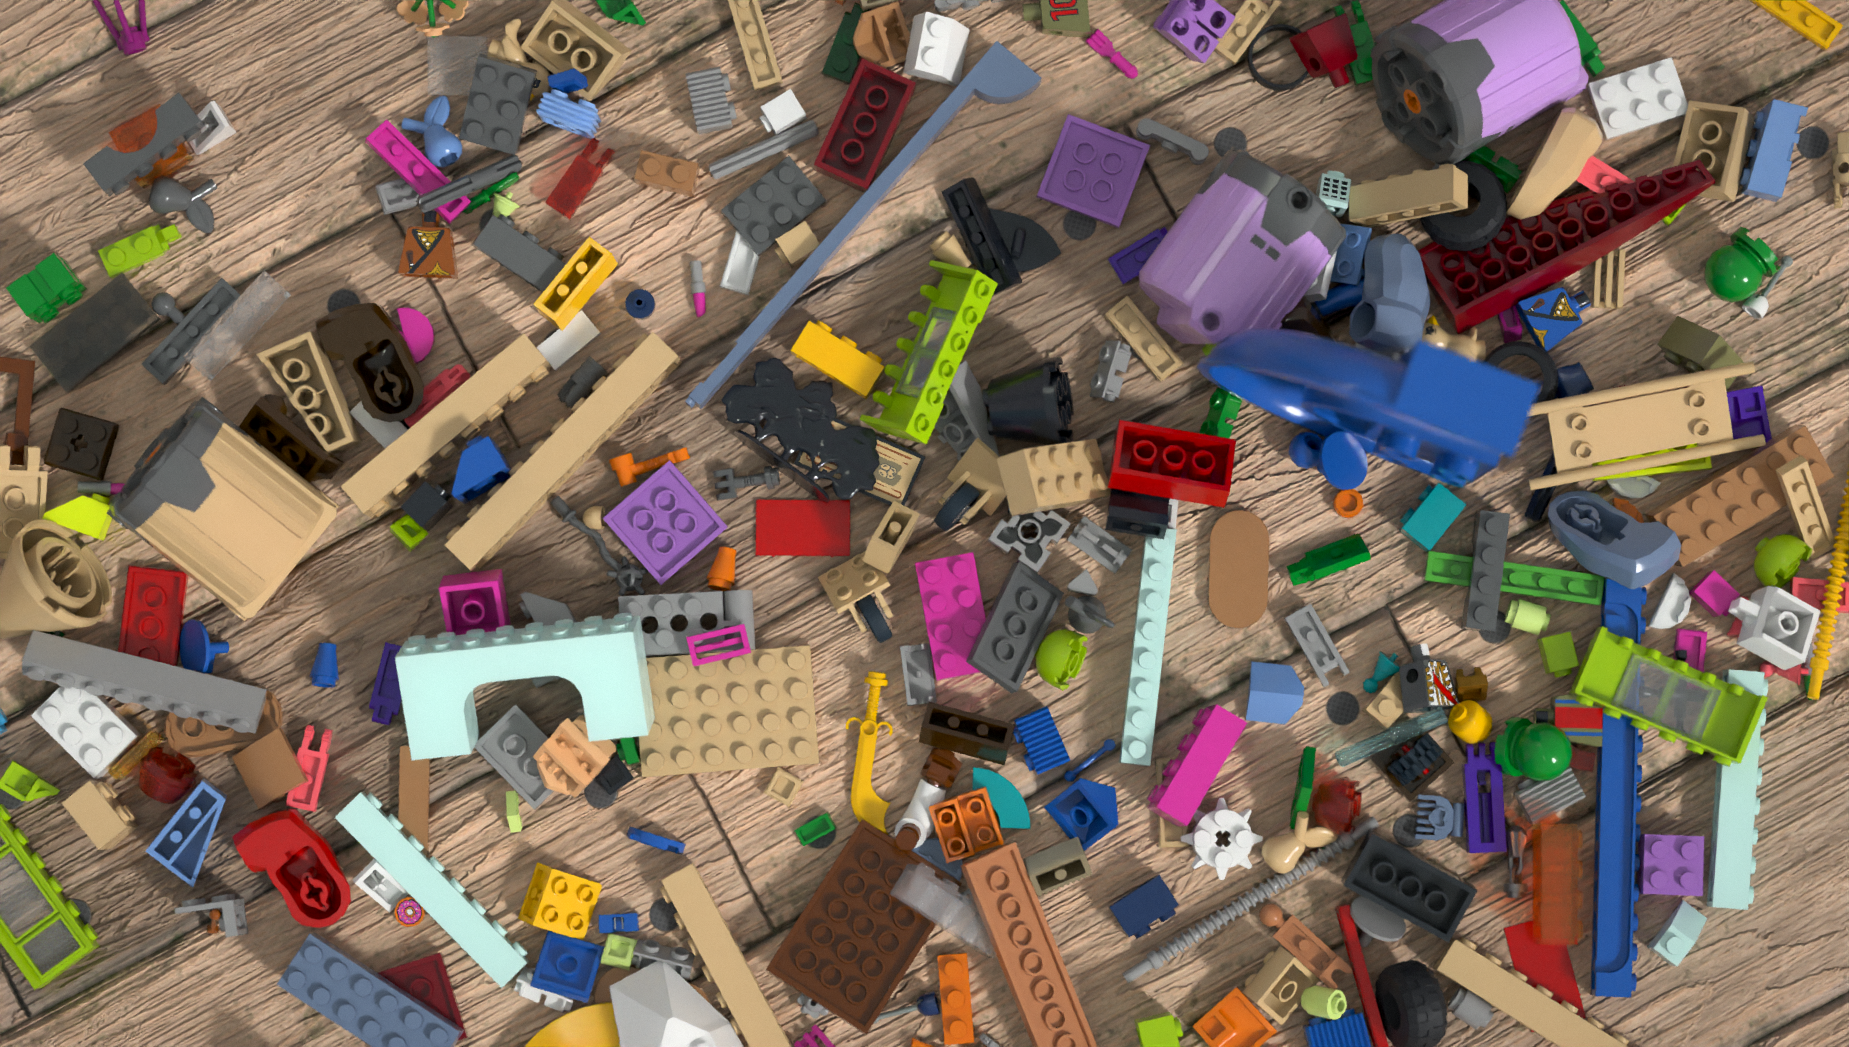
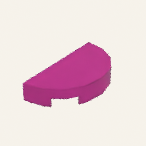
M397 308L404 336L408 340L416 364L424 361L431 352L435 342L434 329L429 319L420 311L411 308Z

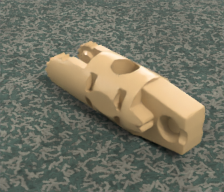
M1849 132L1837 133L1838 149H1832L1834 209L1842 208V187H1849V171L1842 173L1845 167H1849Z

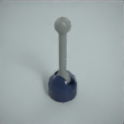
M935 991L922 994L917 999L915 1005L880 1013L874 1024L878 1023L880 1019L916 1010L925 1016L940 1014Z

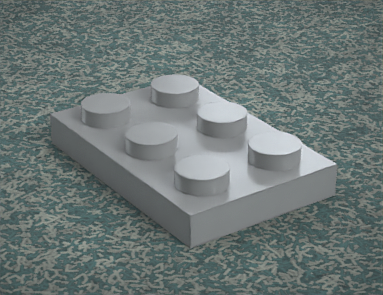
M515 704L477 741L474 748L534 810L554 792V790L544 786L537 768V761L533 758L534 754L549 737Z

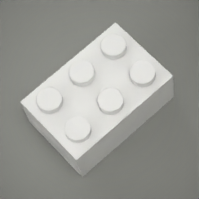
M60 686L31 715L93 778L101 779L143 737L102 695H91L85 690L73 687L63 688Z

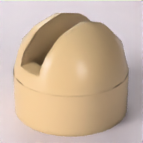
M592 506L584 512L583 521L588 528L594 530L604 529V506Z

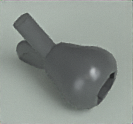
M158 176L152 183L149 206L154 212L159 214L186 210V215L191 224L201 232L209 234L214 228V215L210 206L202 198L218 188L214 181L210 179L190 191L169 176Z
M1089 595L1079 598L1074 596L1066 598L1065 605L1069 607L1068 620L1076 631L1083 634H1091L1098 631L1103 625L1109 628L1115 626L1111 620L1106 618V609L1103 603L1096 597Z

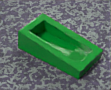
M829 812L794 831L802 846H805L837 829Z

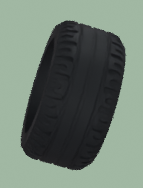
M1522 341L1508 342L1492 350L1483 361V364L1497 369L1498 365L1508 357L1514 355L1530 357L1540 366L1544 377L1543 388L1533 404L1554 399L1558 389V372L1554 361L1542 348Z

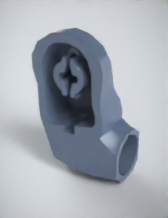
M1402 234L1379 235L1368 243L1364 253L1365 280L1362 300L1354 307L1350 314L1349 335L1355 342L1374 351L1387 353L1405 351L1411 348L1418 340H1422L1424 323L1430 307L1429 289L1420 254L1411 240Z
M1588 491L1566 492L1557 496L1549 505L1548 520L1550 529L1574 558L1587 570L1610 578L1629 589H1636L1649 584L1667 572L1679 559L1681 543L1672 529L1659 521L1638 523L1633 517L1616 509L1595 493Z

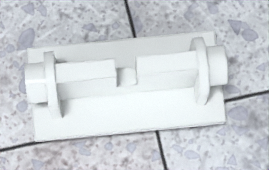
M524 966L517 978V984L514 991L519 992V996L538 1003L541 995L544 994L547 996L544 1003L545 1006L562 1013L564 1010L567 1012L571 1011L574 999L531 987L530 984L535 968Z

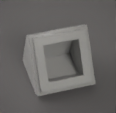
M1087 569L1067 585L1068 591L1091 596L1096 595L1098 591Z

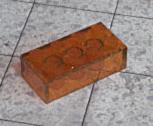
M1532 824L1533 943L1578 945V938L1583 936L1582 920H1578V908H1582L1583 905L1582 890H1578V878H1582L1583 875L1582 860H1578V848H1582L1583 835L1582 830H1578V824Z

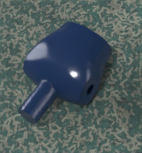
M1580 362L1557 369L1559 380L1554 399L1585 394L1594 389Z

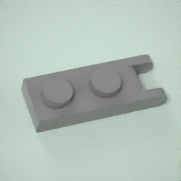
M1311 603L1284 618L1323 687L1329 685L1328 679L1324 674L1339 666L1344 676L1350 673Z

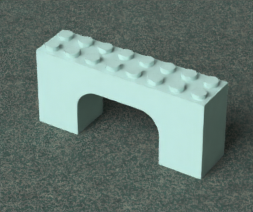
M620 613L614 615L612 619L603 620L601 616H591L585 618L584 622L575 623L571 619L556 621L555 625L543 626L541 622H535L519 629H514V626L508 625L498 627L496 631L484 632V629H473L467 631L464 635L444 632L438 634L436 638L427 639L425 635H416L409 637L408 641L404 642L395 656L412 760L471 754L480 737L473 690L475 687L488 682L543 676H559L569 680L577 687L582 696L589 742L647 736L655 719L640 616H632L631 613Z

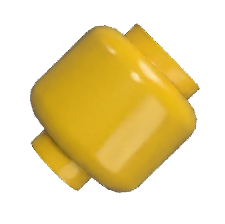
M1465 700L1455 705L1448 718L1449 729L1461 740L1469 744L1485 740L1492 729L1493 721L1491 714L1472 700Z

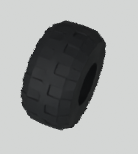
M1462 160L1454 165L1468 175V195L1479 201L1478 209L1466 217H1457L1447 212L1421 217L1420 221L1426 234L1438 245L1440 244L1450 250L1470 251L1486 245L1497 236L1506 219L1507 199L1503 185L1494 172L1480 163Z
M1416 960L1399 962L1385 967L1376 980L1375 999L1387 1038L1395 1047L1437 1046L1446 1034L1448 1021L1445 998L1433 971L1427 965Z

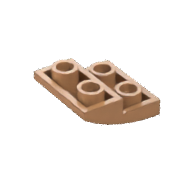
M281 728L267 734L232 757L259 810L286 796V793L308 781Z

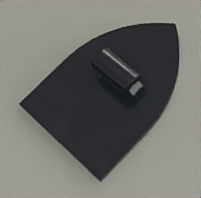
M989 208L1018 272L1037 269L1061 254L1054 239L1038 223L1022 215ZM970 257L971 264L975 265L972 257Z

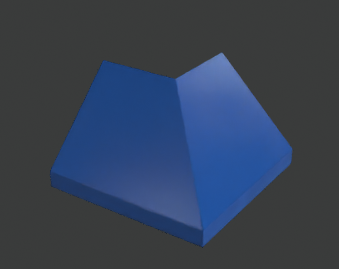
M1082 778L1075 781L1044 807L1070 839L1079 838L1084 851L1119 825L1115 788Z

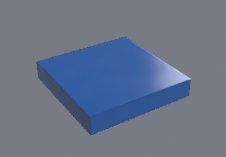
M548 930L530 986L588 1003L604 946Z

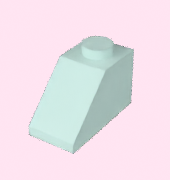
M1682 900L1647 948L1669 965L1677 967L1695 944L1707 918Z

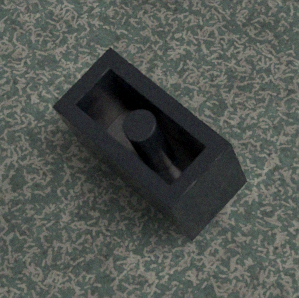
M425 481L405 501L401 508L422 528L430 531L453 507L448 501L452 496L436 482L431 485Z

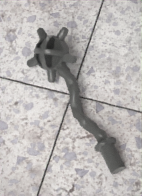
M560 496L554 498L551 501V505L563 517L562 522H569L573 527L592 537L605 563L615 570H608L607 576L615 578L617 585L620 587L618 594L623 596L626 591L635 590L640 595H644L645 591L640 585L643 575L648 573V570L646 568L639 569L637 566L630 564L625 556L621 558L622 565L613 559L606 549L605 541L600 533L588 528L575 517L577 511L571 510Z

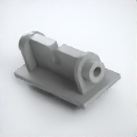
M1106 340L1105 345L1102 346L1099 352L1100 363L1097 373L1091 379L1090 397L1103 398L1104 401L1114 403L1115 398H1119L1124 378L1116 376L1115 372L1117 370L1126 373L1132 354L1129 352L1130 346L1122 344L1121 341Z
M1085 516L1067 539L1114 574L1132 551V549Z
M638 939L633 951L634 955L631 964L636 965L637 969H643L656 961L665 962L682 978L689 979L695 955L682 947L671 948L660 945L654 940Z

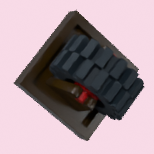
M1415 718L1370 757L1408 802L1416 798L1454 764L1453 760Z

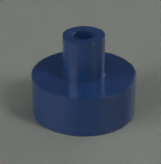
M637 289L627 296L625 306L630 316L643 320L653 314L655 300L648 291Z

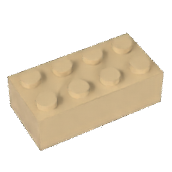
M1096 439L1027 448L997 458L1011 516L1083 505L1110 496V489L1107 488L1108 478L1105 474L1101 451Z

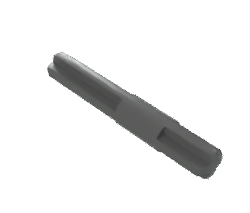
M517 155L507 157L418 196L417 206L421 212L426 213L497 182L512 173L519 172L522 163Z

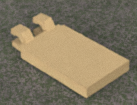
M0 444V558L6 559L14 536L20 529L31 521L45 520L42 518L44 513H46L48 471L43 470V466H40V447L24 445V465H10V446Z

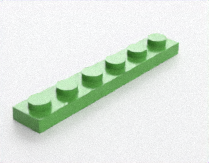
M1428 551L1424 581L1469 587L1473 557ZM1504 562L1500 592L1600 606L1605 577Z

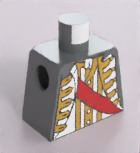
M1428 644L1410 647L1413 662L1402 665L1399 669L1404 713H1437L1451 709L1459 704L1447 662L1445 660L1431 659Z

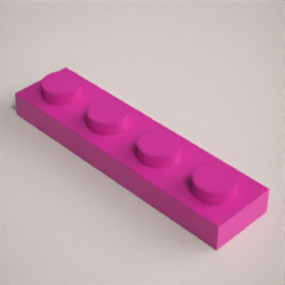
M387 119L365 139V143L419 195H423L451 182ZM464 195L434 210L450 224L470 205L471 201Z

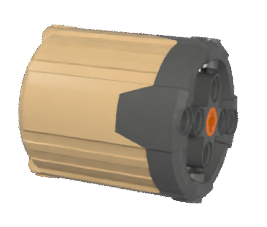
M201 397L200 400L193 401L169 429L165 428L148 446L134 465L136 468L120 492L111 500L110 509L106 513L218 598L234 614L246 621L247 618H252L256 615L337 516L336 509L339 505L223 415L208 400Z

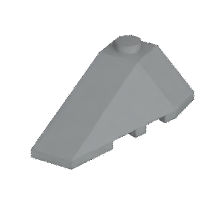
M965 360L960 363L943 401V409L935 424V429L940 433L938 438L943 444L948 442L958 453L957 459L959 461L977 438L999 456L994 435H989L988 414L983 403L980 386ZM926 379L913 386L923 388Z

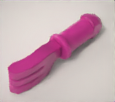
M1096 29L1094 34L1085 41L1097 54L1110 58L1109 62L1114 63L1127 78L1134 79L1137 77L1138 70L1136 66L1128 62L1121 55L1120 51L1116 52L1113 49V43L1099 29Z

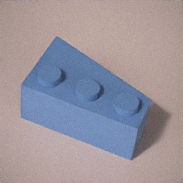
M1773 99L1761 109V112H1756L1753 128L1756 129L1754 140L1750 139L1746 156L1750 157L1748 167H1744L1739 182L1740 185H1743L1741 194L1773 202L1782 198L1792 164L1790 159L1794 143L1798 144L1800 134L1797 133L1800 117H1806L1808 107Z
M203 778L150 843L146 852L191 887H194L227 795Z

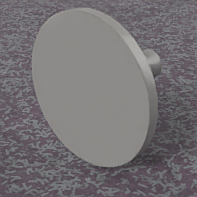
M1363 896L1357 897L1351 904V916L1355 923L1363 930L1359 937L1362 947H1367L1373 937L1382 941L1394 942L1401 939L1404 935L1406 925L1403 918Z

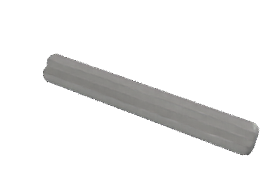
M813 120L807 121L709 164L710 173L714 179H719L819 134L818 128Z

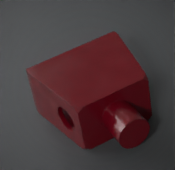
M1346 13L1326 20L1289 38L1311 77L1316 78L1328 73L1334 89L1350 82L1344 65L1357 60L1358 54Z

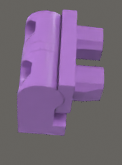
M1170 0L1163 13L1153 23V28L1183 50V54L1191 61L1205 63L1219 43L1215 38L1221 39L1236 17L1214 0Z

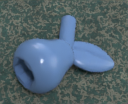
M445 95L437 97L429 104L424 114V122L404 118L402 121V129L424 134L425 157L435 167L452 165L462 154L461 141L443 127L450 112L449 100Z

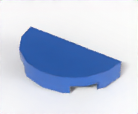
M629 826L627 833L629 839L680 855L681 853L683 854L686 845L685 843Z

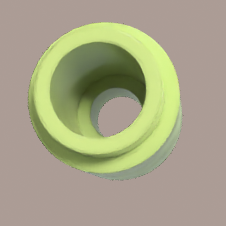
M1511 599L1504 622L1511 624L1512 628L1539 635L1541 630L1546 631L1551 614L1546 613L1547 607L1522 599L1518 601Z
M1315 985L1306 988L1301 997L1302 1008L1310 1015L1332 1020L1339 1019L1347 1007L1344 993L1336 989Z

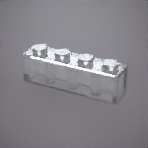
M264 270L185 354L184 358L204 377L212 380L291 294Z
M921 862L919 866L908 863L890 895L981 955L995 958L996 953L973 896L967 894L965 897L957 891L959 889L958 885L946 878L941 881L935 877L936 871Z

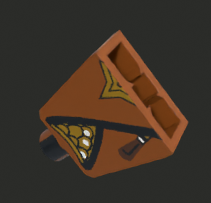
M436 211L422 212V227H408L398 270L402 277L458 279L453 233L450 228H439L440 215Z

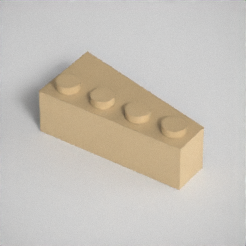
M309 331L256 354L269 369L277 384L287 394L292 405L300 412L306 424L326 452L336 454L362 443L328 355L317 333Z

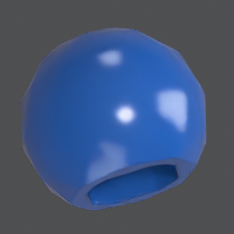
M1302 432L1294 436L1289 444L1291 461L1297 467L1305 469L1316 467L1320 464L1319 450L1323 440L1317 434L1311 432Z

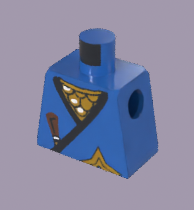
M1560 287L1522 300L1515 306L1535 345L1547 352L1583 323L1578 312L1591 306V303L1583 290L1569 297L1566 290Z

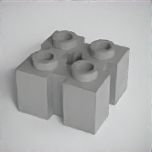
M1052 510L1047 516L1042 512L1015 515L1009 523L1001 520L989 537L988 542L1006 554L1013 549L1020 554L1017 562L1020 561L1035 573H1038L1051 554L1045 548L1050 541L1057 545L1071 523ZM1032 525L1036 528L1034 533L1037 534V537L1035 539L1030 537L1027 540L1023 538L1024 533L1021 532V528H1029Z

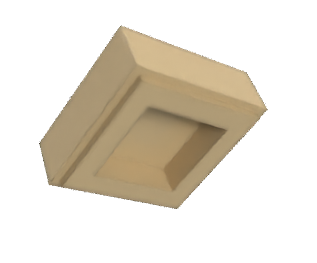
M777 767L764 794L790 807L804 781Z

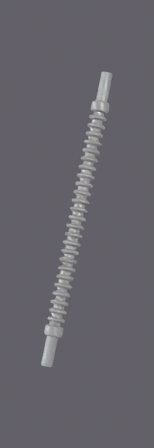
M1372 816L1350 831L1344 830L1340 832L1337 840L1323 848L1317 847V852L1315 853L1310 851V856H1303V860L1301 862L1297 861L1295 867L1290 872L1280 875L1274 874V879L1267 878V883H1260L1258 889L1253 887L1252 893L1245 892L1246 896L1243 898L1238 896V901H1231V906L1224 905V910H1216L1217 914L1215 916L1210 914L1209 920L1202 919V924L1195 923V928H1188V933L1184 934L1181 932V937H1173L1174 941L1172 943L1167 941L1166 947L1159 946V951L1152 950L1146 955V959L1122 973L1127 983H1130L1152 968L1155 970L1159 969L1164 965L1163 961L1170 962L1171 956L1177 957V952L1181 951L1184 953L1185 947L1192 948L1191 944L1193 942L1198 944V939H1206L1207 933L1213 935L1214 929L1220 930V925L1222 924L1227 926V921L1230 919L1235 921V916L1241 917L1244 910L1249 912L1250 906L1256 908L1257 902L1263 903L1265 897L1270 899V894L1273 892L1278 894V889L1284 890L1287 883L1292 885L1293 879L1299 881L1300 875L1306 876L1308 870L1313 872V867L1316 865L1321 867V862L1327 863L1330 856L1335 858L1336 852L1342 854L1343 848L1350 849L1353 847L1355 841L1366 835L1369 829L1374 830L1379 826L1378 822Z

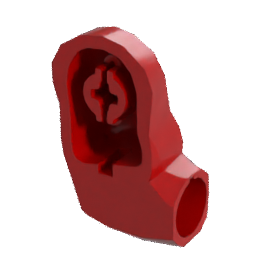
M290 808L275 811L252 821L232 836L235 847L246 866L254 873L260 871L267 872L274 886L281 892L292 917L301 925L323 928L333 925L345 915L351 902L350 886L329 842L298 810Z

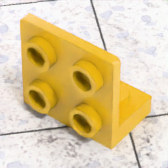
M537 862L518 919L542 929L583 940L602 885Z

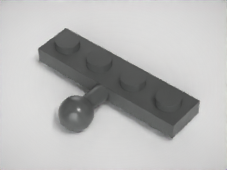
M221 278L185 316L175 307V300L172 295L166 292L156 294L152 299V309L158 315H167L177 326L147 357L142 365L162 384L166 385L245 298Z

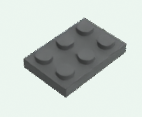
M480 54L477 59L459 139L515 155L518 151L537 70Z
M788 156L721 209V213L742 236L753 252L760 256L776 243L775 239L799 225L825 204L826 199L791 157Z

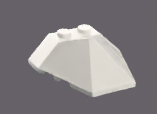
M656 961L609 986L620 1047H743L731 1023L665 962Z

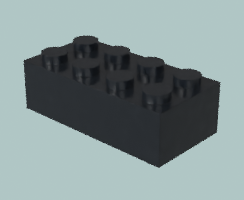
M1371 829L1368 830L1341 879L1343 886L1448 943L1478 891L1469 882Z

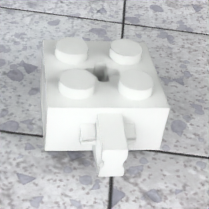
M1766 586L1753 592L1750 600L1739 597L1731 601L1728 610L1729 613L1742 621L1741 631L1737 640L1738 645L1783 670L1805 662L1820 610L1774 586Z

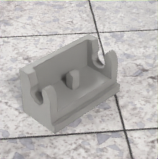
M923 643L912 646H900L907 706L928 704V702L936 703L930 645Z

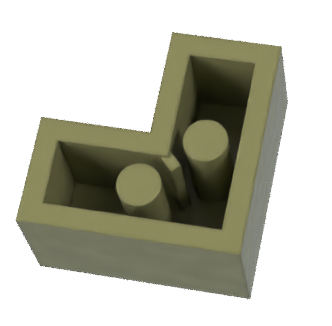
M1679 316L1676 317L1658 342V346L1665 352L1664 358L1675 366H1679L1681 363L1691 373L1744 363L1721 335ZM1736 377L1725 379L1726 391Z

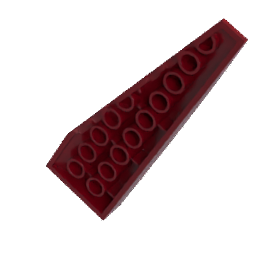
M1699 159L1664 169L1662 174L1636 177L1635 181L1630 184L1619 186L1618 183L1608 185L1606 190H1604L1605 192L1600 194L1592 193V190L1552 201L1540 215L1521 220L1513 216L1507 217L1497 236L1480 248L1478 247L1470 251L1450 250L1433 242L1418 250L1427 284L1444 315L1459 335L1509 309L1520 301L1528 299L1623 245L1715 184V180Z

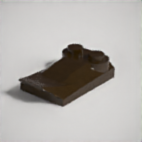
M265 394L261 396L239 425L243 431L309 483L320 479H332L344 463L330 452H326L322 446L305 434L287 416L286 404L277 395Z

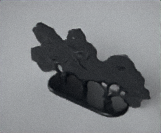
M769 358L767 361H760L755 364L754 380L756 384L754 386L733 385L721 399L722 403L726 405L725 412L728 421L732 423H749L755 428V437L742 430L734 432L736 437L754 453L775 468H778L780 472L821 501L828 503L830 498L825 490L815 483V479L824 478L831 480L833 491L842 500L852 499L860 490H873V485L876 483L873 472L880 465L879 454L875 449L877 445L875 431L871 428L856 425L840 430H835L832 427L831 422L837 416L835 404L831 402V397L833 396L832 382L811 381L803 389H796L793 371L780 359ZM765 418L767 422L762 429L759 424L761 419ZM771 435H775L783 446L784 452L779 456L762 444L761 441ZM793 451H803L810 457L812 469L807 474H803L787 462ZM819 456L821 462L816 465L815 457ZM834 462L838 466L837 469L828 473L825 469L821 472L819 471V468L825 463ZM840 473L842 475L840 479L836 480L833 478L834 474Z

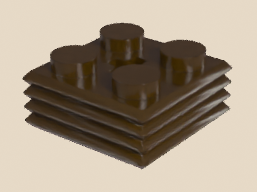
M60 408L43 461L44 464L97 480H103L119 425L111 421ZM84 436V441L88 445L86 448H81L80 452H78V447L75 446V443Z

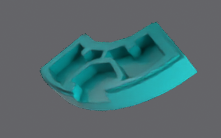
M973 767L972 790L984 786L987 787L993 808L999 816L1000 828L1030 829V817L1026 803L1015 786L1003 776L993 771Z

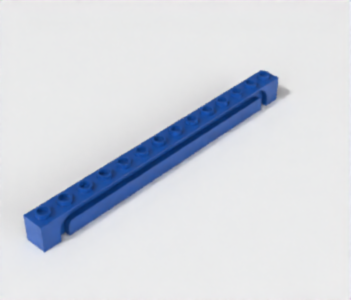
M1605 579L1601 601L1600 627L1603 626L1607 628L1608 632L1620 637L1625 636L1634 640V643L1641 645V634H1645L1646 619L1641 617L1642 605L1646 604V587L1629 589L1612 579ZM1639 664L1623 706L1644 714L1643 706L1639 705V687L1644 686V676H1640ZM1604 713L1602 720V747H1597L1591 995L1631 998L1632 991H1636L1637 986L1636 973H1632V961L1637 960V944L1633 943V931L1638 929V914L1634 913V901L1637 902L1639 898V885L1634 884L1635 872H1638L1640 867L1639 854H1635V842L1640 841L1641 834L1640 824H1636V812L1641 810V795L1637 794V782L1640 783L1642 780V766L1637 765L1638 753H1641L1643 748V737L1638 735V728L1630 725L1631 719L1622 715L1620 719H1616Z

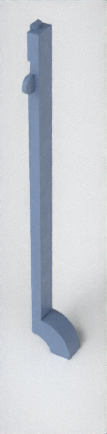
M996 41L735 341L737 345L704 383L700 382L689 394V397L685 400L686 405L690 408L696 405L700 409L706 405L974 95L989 103L1008 104L1021 100L1034 92L1041 85L1042 78Z

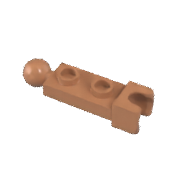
M1269 903L1261 908L1259 913L1260 921L1267 927L1275 926L1277 928L1272 937L1328 988H1338L1331 977L1335 969H1341L1347 974L1352 973L1353 969L1293 914L1285 920L1282 918V910L1276 904Z

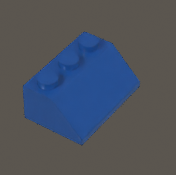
M480 435L470 440L466 444L468 448L462 451L452 494L463 504L470 502L492 489L499 482L502 483L511 477L508 474L512 469L498 444L489 436L483 438Z

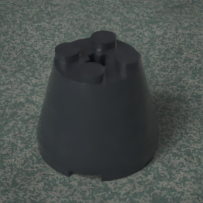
M1060 356L1045 358L990 380L988 388L983 389L982 392L984 406H989L990 418H987L989 435H996L997 438L1046 445L1072 442L1074 433L1073 430H1068V424H1071V415H1074L1073 399L1068 372H1061L1059 366L1063 365V360Z

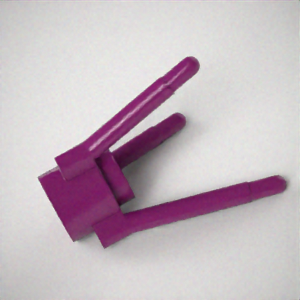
M93 0L97 11L114 37L119 51L123 50L124 55H132L147 49L145 43L149 42L150 39L147 33L144 0H138L140 31H138L136 26L129 27L119 0L113 1L123 28L120 31L121 36L99 0Z

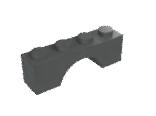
M177 93L155 110L157 129L153 139L144 148L135 152L124 153L106 146L83 163L106 194L111 196L123 193L129 188L131 180L137 176L139 178L144 177L153 170L154 163L161 158L163 160L170 158L177 152V146L185 140L190 142L201 134L202 131L200 129L205 126L180 93Z
M1480 510L1475 514L1472 538V570L1468 592L1464 601L1461 629L1492 633L1496 630L1510 514Z

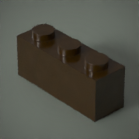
M928 702L921 726L919 743L1005 765L1015 724Z

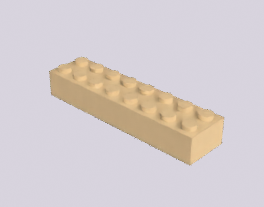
M523 333L341 485V488L363 514L371 518L374 515L377 517L382 516L391 508L389 503L397 496L401 499L413 490L414 486L412 484L418 478L426 479L437 469L435 464L442 458L448 460L459 451L457 446L465 439L470 441L478 436L482 431L480 427L486 421L494 422L505 412L503 407L510 401L516 403L527 394L525 389L533 382L537 385L546 379L550 374L548 370L552 366Z

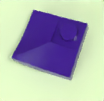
M1762 385L1727 392L1733 440L1764 434L1765 442L1771 440Z

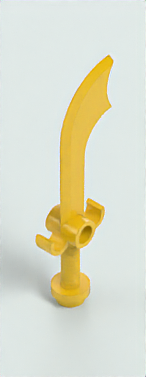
M869 671L868 676L864 678V683L871 685L869 686L865 720L862 721L859 717H851L846 722V729H849V723L853 720L860 723L851 788V805L859 822L863 819L888 835L884 818L891 802L881 799L875 793L871 784L878 728L881 725H887L890 729L889 735L891 736L893 733V727L889 722H876L881 686L888 685V679H885L886 673Z

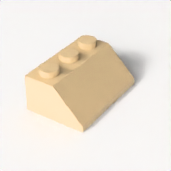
M552 0L520 47L554 74L575 68L586 76L588 87L577 90V92L588 101H591L613 78L632 51L567 0Z
M1689 100L1673 167L1700 159L1714 178L1715 184L1700 193L1699 196L1735 202L1755 117L1746 108Z

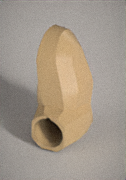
M1575 107L1563 108L1557 112L1507 206V214L1520 220L1540 215L1558 195L1572 185L1579 177L1587 160L1594 155L1602 142L1603 134L1596 120Z

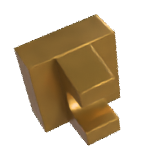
M1480 667L1474 668V676H1464L1463 669L1456 670L1455 690L1459 703L1465 700H1486L1488 681L1486 674L1483 675Z

